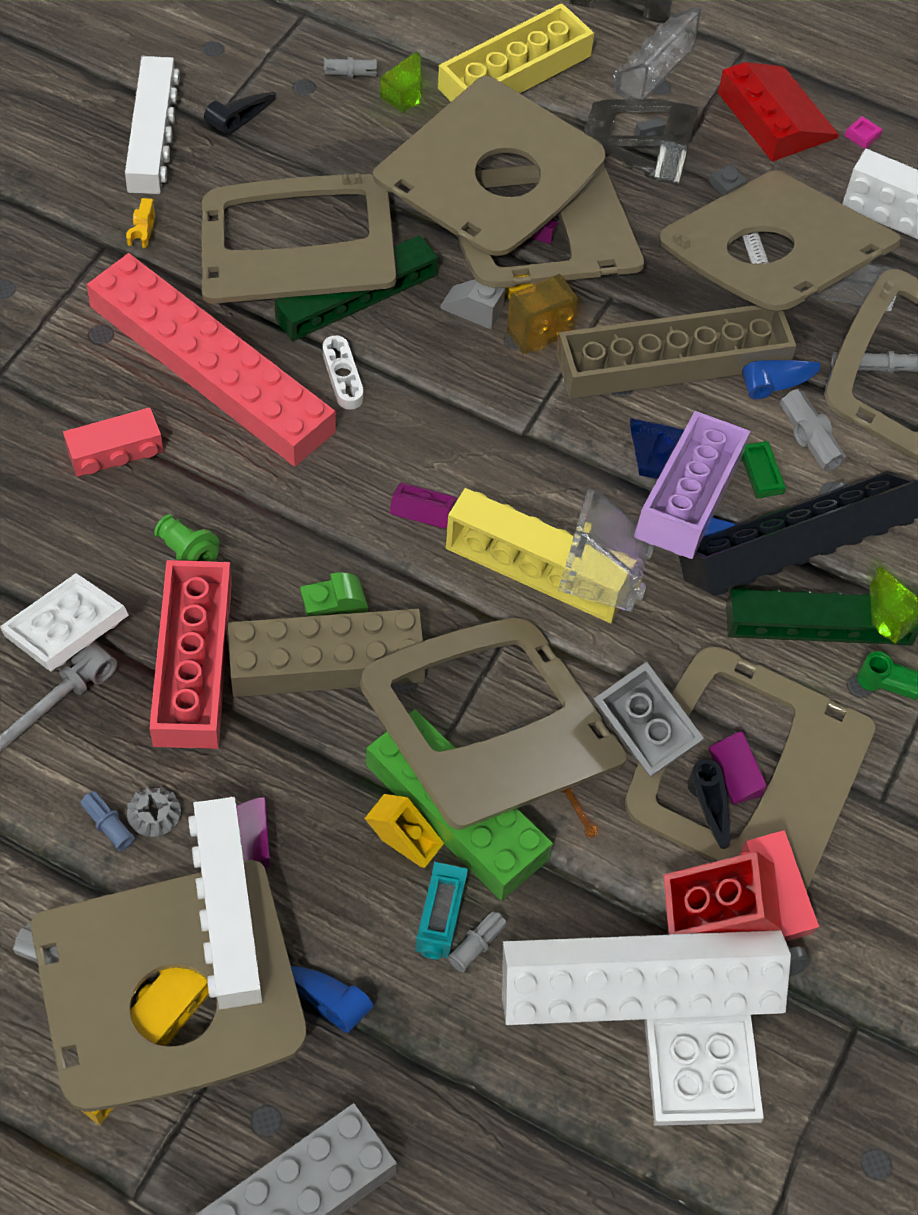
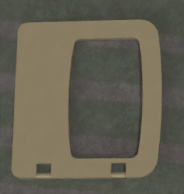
M603 164L583 189L558 213L570 248V260L498 267L490 255L481 252L472 246L469 241L458 235L457 238L475 280L487 287L503 288L513 287L517 284H540L595 278L609 274H632L642 271L644 268L643 255L605 165ZM535 165L475 171L476 179L483 188L539 183L540 174ZM467 227L466 229H464L466 232H468V233L471 234L472 236H475V235L478 234L476 231H474V230L471 229L470 227ZM614 265V267L600 268V266ZM528 274V276L514 278L515 275Z
M356 173L355 175L311 176L217 187L203 196L202 296L203 300L207 303L216 304L387 289L396 283L388 191L374 182L372 174ZM361 194L367 199L369 235L364 239L281 249L228 250L225 248L224 211L228 206L271 199L317 195ZM218 215L217 221H209V216ZM219 272V278H209V273Z
M890 269L880 275L858 310L839 349L824 395L827 405L838 416L850 423L853 422L866 429V432L918 461V432L906 428L857 400L852 395L854 380L863 355L891 301L896 295H902L918 304V279L905 271ZM857 411L872 418L871 422L868 423L856 416Z
M508 618L493 621L417 643L369 663L360 676V687L364 696L446 823L454 829H466L617 770L623 766L627 759V754L621 744L604 725L602 717L561 659L557 658L549 647V642L542 632L525 619ZM515 644L524 649L562 704L560 710L519 729L464 747L438 752L428 745L394 693L391 685L417 672L459 657ZM542 649L550 661L544 662L537 651ZM595 725L603 738L598 739L590 727Z
M707 647L696 654L671 694L688 717L707 686L716 676L726 677L789 707L793 711L794 716L789 735L765 793L741 835L737 839H730V846L726 849H720L710 829L658 804L656 794L665 768L650 778L638 763L625 798L626 811L630 818L639 826L712 862L739 856L747 840L785 830L807 891L875 733V723L870 717L850 707L846 708L831 701L830 698L761 665L757 666L740 658L741 656L727 649ZM739 665L754 672L752 679L735 672L736 666ZM828 707L844 715L842 721L824 714L826 708Z

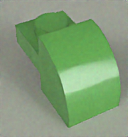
M343 572L331 573L330 581L300 587V595L307 617L335 613L368 612V605L360 579L353 574Z

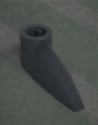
M268 92L251 95L225 105L219 101H213L204 112V120L211 126L229 135L268 107L276 99V93Z
M702 759L694 765L687 781V786L690 793L698 797L704 817L720 849H726L730 846V822L722 770L715 761ZM699 776H704L705 779L708 778L710 782L704 781V778L701 779Z

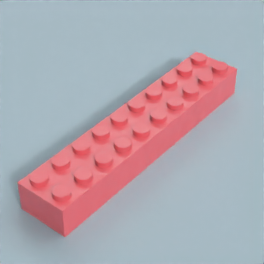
M126 254L86 284L89 303L92 309L294 467L336 432V411L131 254Z

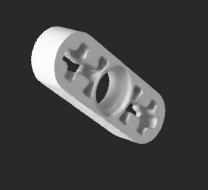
M330 336L323 342V358L337 402L344 409H356L363 403V386L349 344L341 336ZM333 348H337L340 351V358L336 359ZM340 368H346L351 373L347 376H338L335 371ZM347 386H350L351 394L354 397H349V395L346 394Z

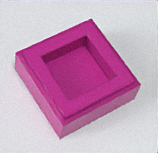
M861 116L846 129L845 136L866 149L881 136L883 129Z

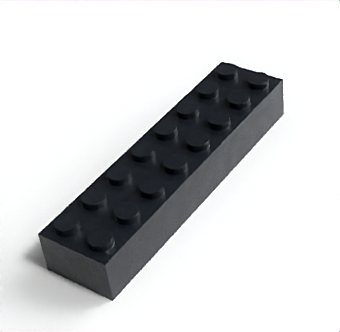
M885 471L705 536L693 559L679 555L684 581L712 595H721L728 592L730 587L738 584H751L756 581L757 577L765 574H778L783 571L784 567L792 564H805L810 561L811 557L832 554L836 552V548L844 545L859 544L865 537L886 534L889 532V528L913 524L915 519L918 518V480Z

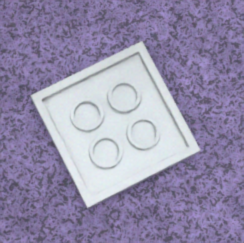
M75 573L1 625L0 629L7 639L51 672L65 664L77 652L90 646L95 639L116 627L120 621L129 615L124 605Z
M751 1015L645 1019L654 1126L762 1122L764 1118Z

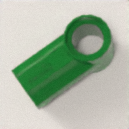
M875 651L867 656L857 673V681L862 688L868 691H877L881 688L917 700L918 671L893 663L892 659L884 652Z

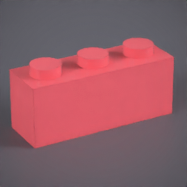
M150 407L63 431L67 452L76 477L94 474L99 470L113 466H122L127 462L141 458H150L163 452L161 433Z
M785 830L747 840L739 856L757 851L774 863L782 925L781 931L785 941L813 934L819 928Z

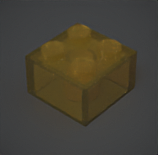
M560 274L510 294L507 333L523 355L532 351H539L546 345L558 341L559 332L573 330L578 297Z

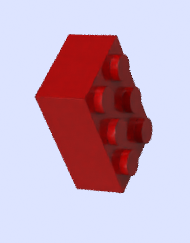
M757 851L663 875L669 935L777 931L782 929L774 863Z

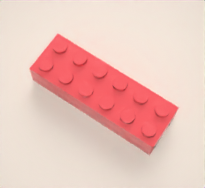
M166 561L149 727L153 747L219 749L232 589L230 562Z

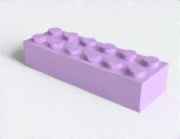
M694 411L641 510L634 538L669 550L677 555L693 559L742 459L751 431Z

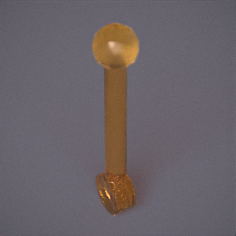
M571 788L560 791L566 794L584 825L585 835L589 838L595 837L597 828L588 821L571 792Z

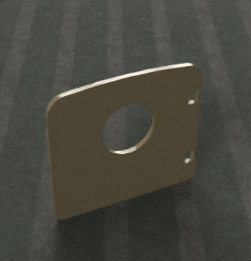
M481 76L373 170V180L376 184L390 193L393 192L402 198L404 202L450 232L469 241L472 246L481 252L500 256L510 253L536 233L583 189L603 166L605 150L597 140L494 77ZM514 153L524 156L534 163L539 171L540 180L533 190L524 195L503 197L484 189L476 179L475 170L478 164L490 155ZM403 184L411 190L406 193L399 189L398 186ZM467 227H470L471 229H473L474 231H476L478 234L475 235V236H472L471 234H469L468 232H466L464 229H466Z
M770 171L668 225L660 233V243L665 250L684 264L726 290L766 310L781 311L800 304L812 294L821 292L870 264L877 257L884 256L900 245V235L781 171ZM754 232L778 233L789 238L794 244L792 251L787 256L777 261L763 264L745 263L733 258L728 253V247L735 239ZM871 249L874 250L872 253L868 255L865 254V252ZM804 287H808V289L803 292L798 291Z
M248 860L243 863L262 1003L219 1010L217 1001L215 1016L208 1029L197 1039L180 1046H161L145 1039L136 1030L131 1020V1003L138 987L149 976L161 970L169 968L189 969L200 974L206 980L207 976L214 975L213 963L206 964L203 946V943L210 942L209 931L202 932L199 910L206 909L205 899H198L196 878H202V872L41 911L32 918L30 928L60 1087L66 1101L73 1108L84 1112H93L194 1091L286 1061L294 1057L303 1048L306 1040V1023L266 871L260 862ZM56 946L59 962L47 965L44 949ZM76 1048L79 1065L67 1068L64 1051Z

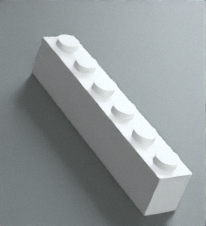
M142 56L125 169L128 193L161 194L162 183L167 182V167L164 166V163H169L170 149L167 143L172 142V127L169 124H174L175 110L172 104H177V88H174V86L179 85L180 80L179 69L174 67V58Z
M235 797L194 802L195 815L188 816L191 837H198V846L192 847L194 868L201 867L202 878H196L198 899H205L206 909L199 910L202 932L209 931L210 942L203 943L206 964L213 963L214 975L207 976L210 998L217 997L219 1010L262 1003Z

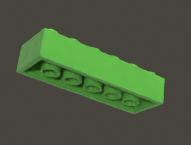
M416 709L409 713L411 719L433 750L441 752L456 749ZM388 731L366 748V766L396 796L408 797L442 839L444 845L500 901L504 900L549 860L553 843L518 809L466 829H454L446 823Z

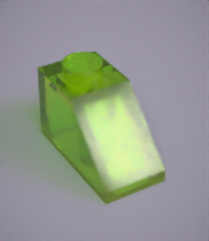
M416 51L380 77V98L402 113L416 106L421 100L420 53Z
M880 566L876 570L870 584L872 624L881 635L888 637L896 644L918 626V598Z

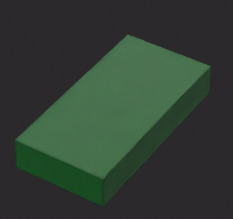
M769 441L746 444L742 462L756 499L784 494L786 486Z

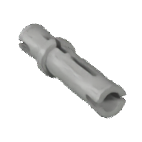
M894 351L880 354L864 353L858 371H885L886 374H893L894 371L918 372V354H895ZM838 352L832 353L831 367L834 365Z

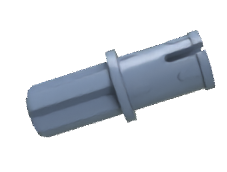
M95 791L84 796L81 806L96 823L97 831H103L119 852L127 849L134 842L135 837L120 821L119 813L116 810L112 811Z

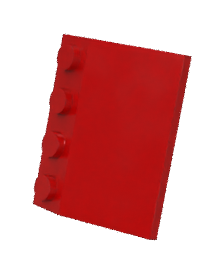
M743 62L723 69L718 94L772 162L839 137L838 132L784 66Z

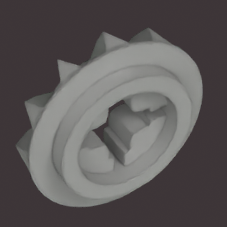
M162 785L159 788L147 786L140 793L135 792L134 798L128 803L127 818L130 826L137 833L148 837H157L170 832L177 825L181 815L180 802L174 792L165 790ZM151 801L156 804L157 808H161L158 810L157 821H154V817L151 816L150 812H145L149 810Z

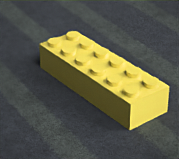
M561 3L440 64L438 89L452 102L481 76H491L516 92L522 93L591 57L594 32Z
M467 488L463 490L448 514L447 550L608 623H612L627 595L634 565L633 562L627 560L624 556L608 552L599 548L593 542L581 540L566 530L552 527L543 523L537 517L525 515L516 511L510 505L498 503L487 498L483 493L474 492Z

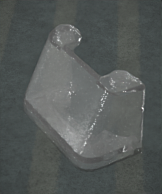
M587 489L558 591L632 612L635 601L642 602L647 585L641 583L646 559H651L655 545L634 538L637 523L600 491Z

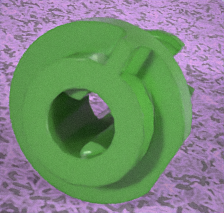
M171 514L164 516L157 523L154 531L155 536L161 537L166 545L176 553L177 561H216L220 542L218 537L210 530L202 529L194 532L191 528L183 525L179 518L173 519Z

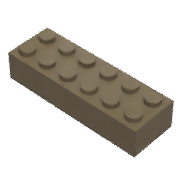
M419 609L228 622L233 697L360 687V676L369 663L423 642ZM425 670L410 675L392 685L424 683Z

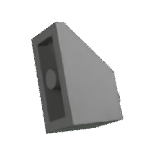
M475 279L457 284L451 288L440 309L492 329L503 311L505 288L487 287Z

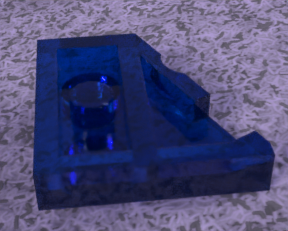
M631 418L630 430L639 476L658 480L684 430Z

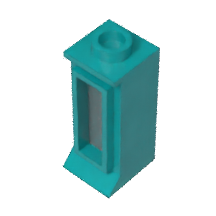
M434 862L415 948L416 952H420L426 958L437 960L441 959V957L448 958L447 956L450 954L466 886L467 868Z

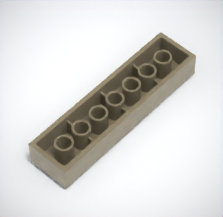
M753 305L559 332L556 356L569 399L741 375L744 366L754 361L792 360L796 343L783 310H766L760 306Z

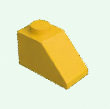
M384 794L364 818L383 842L422 868L429 864L444 844L408 797Z

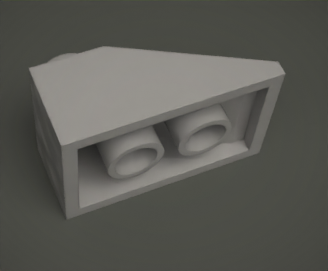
M645 662L594 698L597 709L650 778L704 741V737L648 662Z

